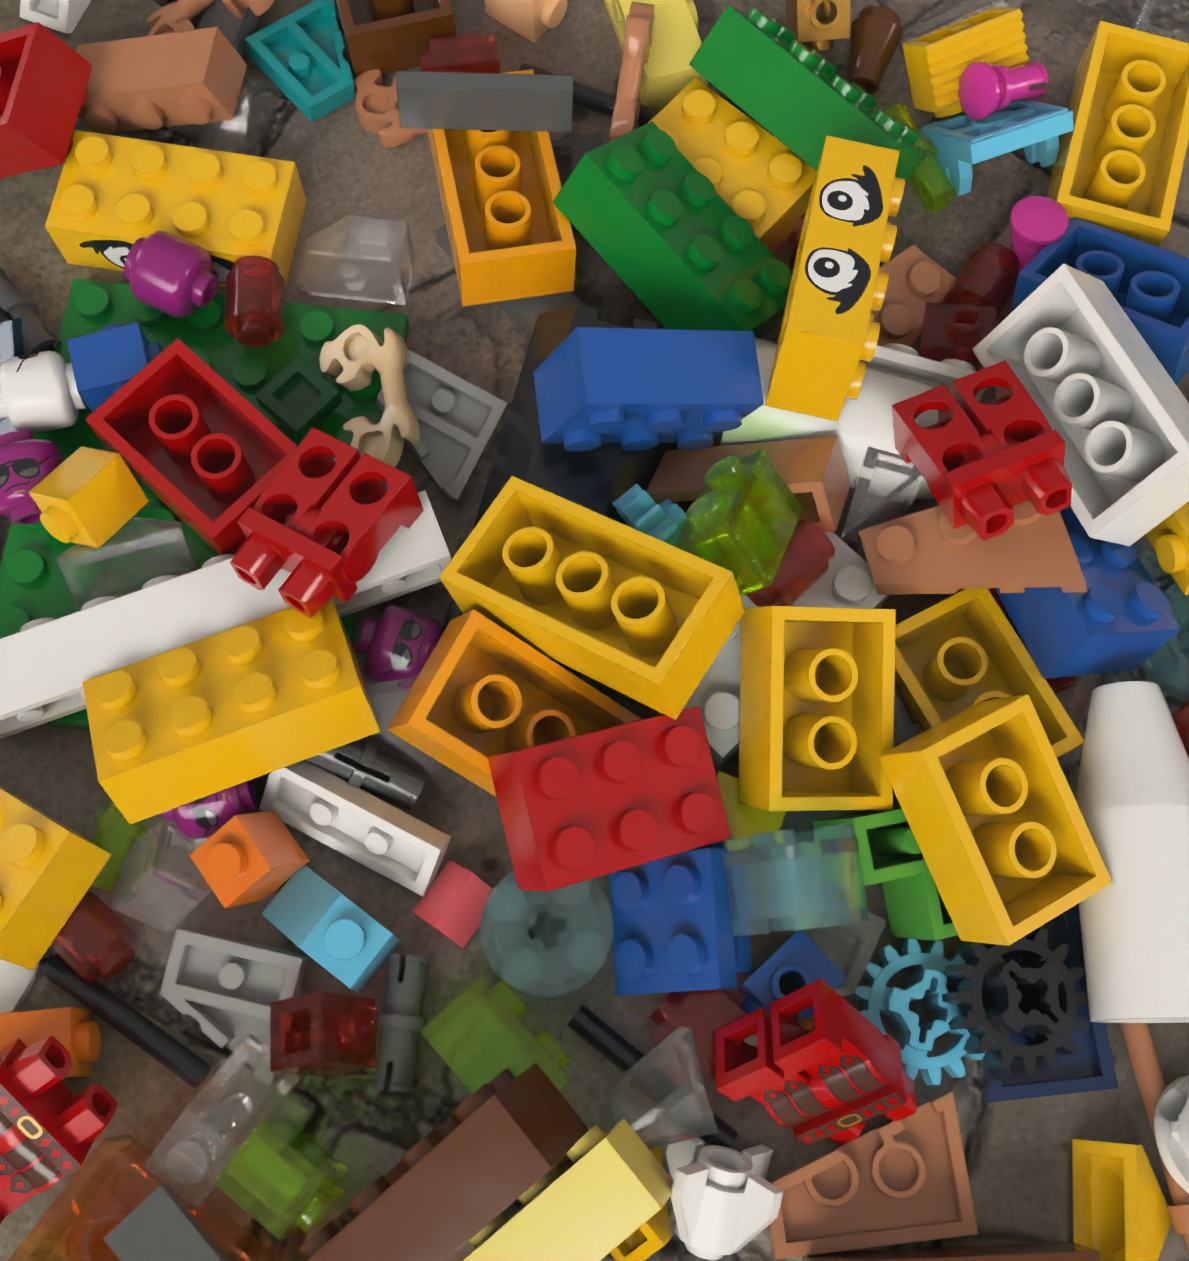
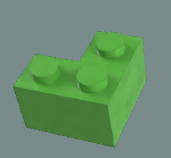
M900 804L893 805V810H866L813 821L825 885L869 886L882 883L892 937L936 941L958 935Z

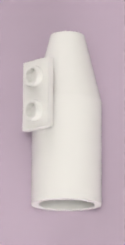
M754 337L765 405L778 343ZM890 343L884 345V347L876 345L871 362H865V372L857 400L845 399L838 421L762 405L743 418L740 427L724 431L720 446L838 436L851 485L850 488L894 499L935 500L926 480L914 463L906 464L895 449L892 405L944 384L953 395L952 381L976 372V368L972 364L958 359H945L939 362L920 357L915 349L902 344ZM988 387L978 391L975 395L979 402H981L982 395ZM928 410L921 413L915 419V422L924 428L938 423V410Z
M1147 681L1110 683L1092 690L1080 766H1074L1069 769L1071 791L1112 880L1111 884L1079 903L1090 1022L1189 1023V758L1158 684Z

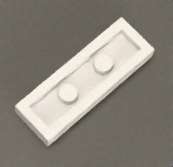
M307 760L270 772L259 807L263 812L275 810L282 822L422 897L434 882L451 836L364 790L347 784L345 780Z

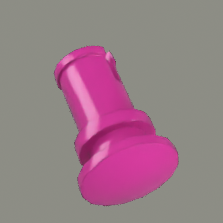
M973 62L962 72L959 81L960 104L965 114L971 119L983 120L990 117L994 111L1006 108L1010 102L1038 99L1044 95L1047 88L1044 86L1030 88V86L1048 83L1047 70L1040 62H1030L1026 65L1010 68L1000 64L989 65L986 62Z
M1031 196L1018 201L1013 207L1009 220L1012 245L1002 268L1004 275L1008 277L1012 273L1014 265H1017L1011 281L1017 283L1018 274L1047 244H1052L1061 239L1066 232L1069 218L1066 210L1058 202L1048 197Z

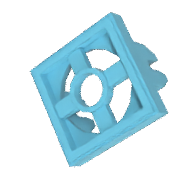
M1025 99L1010 102L1006 108L994 111L990 117L983 120L971 119L964 112L922 126V129H919L920 145L922 149L935 153L937 173L943 191L950 192L954 190L955 196H961L971 192L973 179L971 164H976L1020 148L1024 149L1028 163L1032 164L1039 161L1041 167L1055 164L1059 152V135L1074 131L1073 110Z

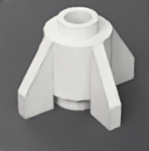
M681 1126L672 1128L666 1157L669 1173L673 1179L672 1195L670 1197L676 1218L674 1223L676 1235L685 1243V1247L689 1252L703 1259L719 1260L724 1255L738 1252L778 1217L784 1191L765 1180L773 1150L763 1144L743 1149L742 1153L717 1145L704 1147L705 1142Z

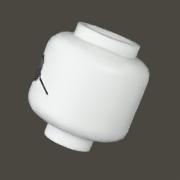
M45 351L7 358L0 364V419L9 417L11 424L17 431L28 430L34 434L70 427L77 422L79 410L87 408V404L77 391L72 363H66L59 353Z

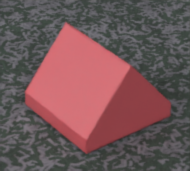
M449 860L412 913L462 949H465L501 896L473 872Z

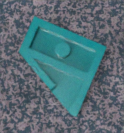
M315 0L245 38L247 55L311 123L355 98L354 81L350 65L346 60L342 33L339 31L336 20L334 0Z

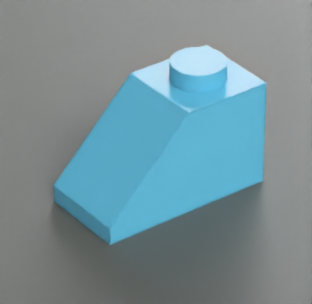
M306 865L288 880L262 912V915L297 947L348 988L361 994L386 963L388 955L393 954L402 942Z

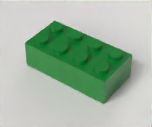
M728 4L688 65L816 171L827 135L898 150L899 157L895 177L905 179V183L928 155L914 144L920 136L916 130L896 115L890 116L880 108L873 111L879 102L875 97L852 81L850 83L835 73L838 68L814 49L811 48L809 50L796 41L797 35L773 16L769 18L754 6H751L746 14Z
M653 121L586 152L553 200L555 206L666 329L754 331V337L762 338L783 317L792 277L791 270L785 263L775 258L756 237L751 225L729 207L715 191L712 182L692 166L677 149L674 140L666 132L660 130Z

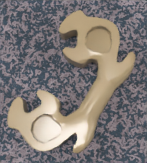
M356 324L342 332L334 341L324 343L319 357L320 369L350 391L364 389L371 384L373 371L376 369L379 372L385 404L380 422L376 424L365 416H360L346 422L343 429L353 435L351 446L359 450L361 457L366 453L395 468L402 455L404 439L414 445L420 442V427L417 417L408 402L403 370L407 355L406 344L403 337L390 328L384 329L383 340L366 326Z

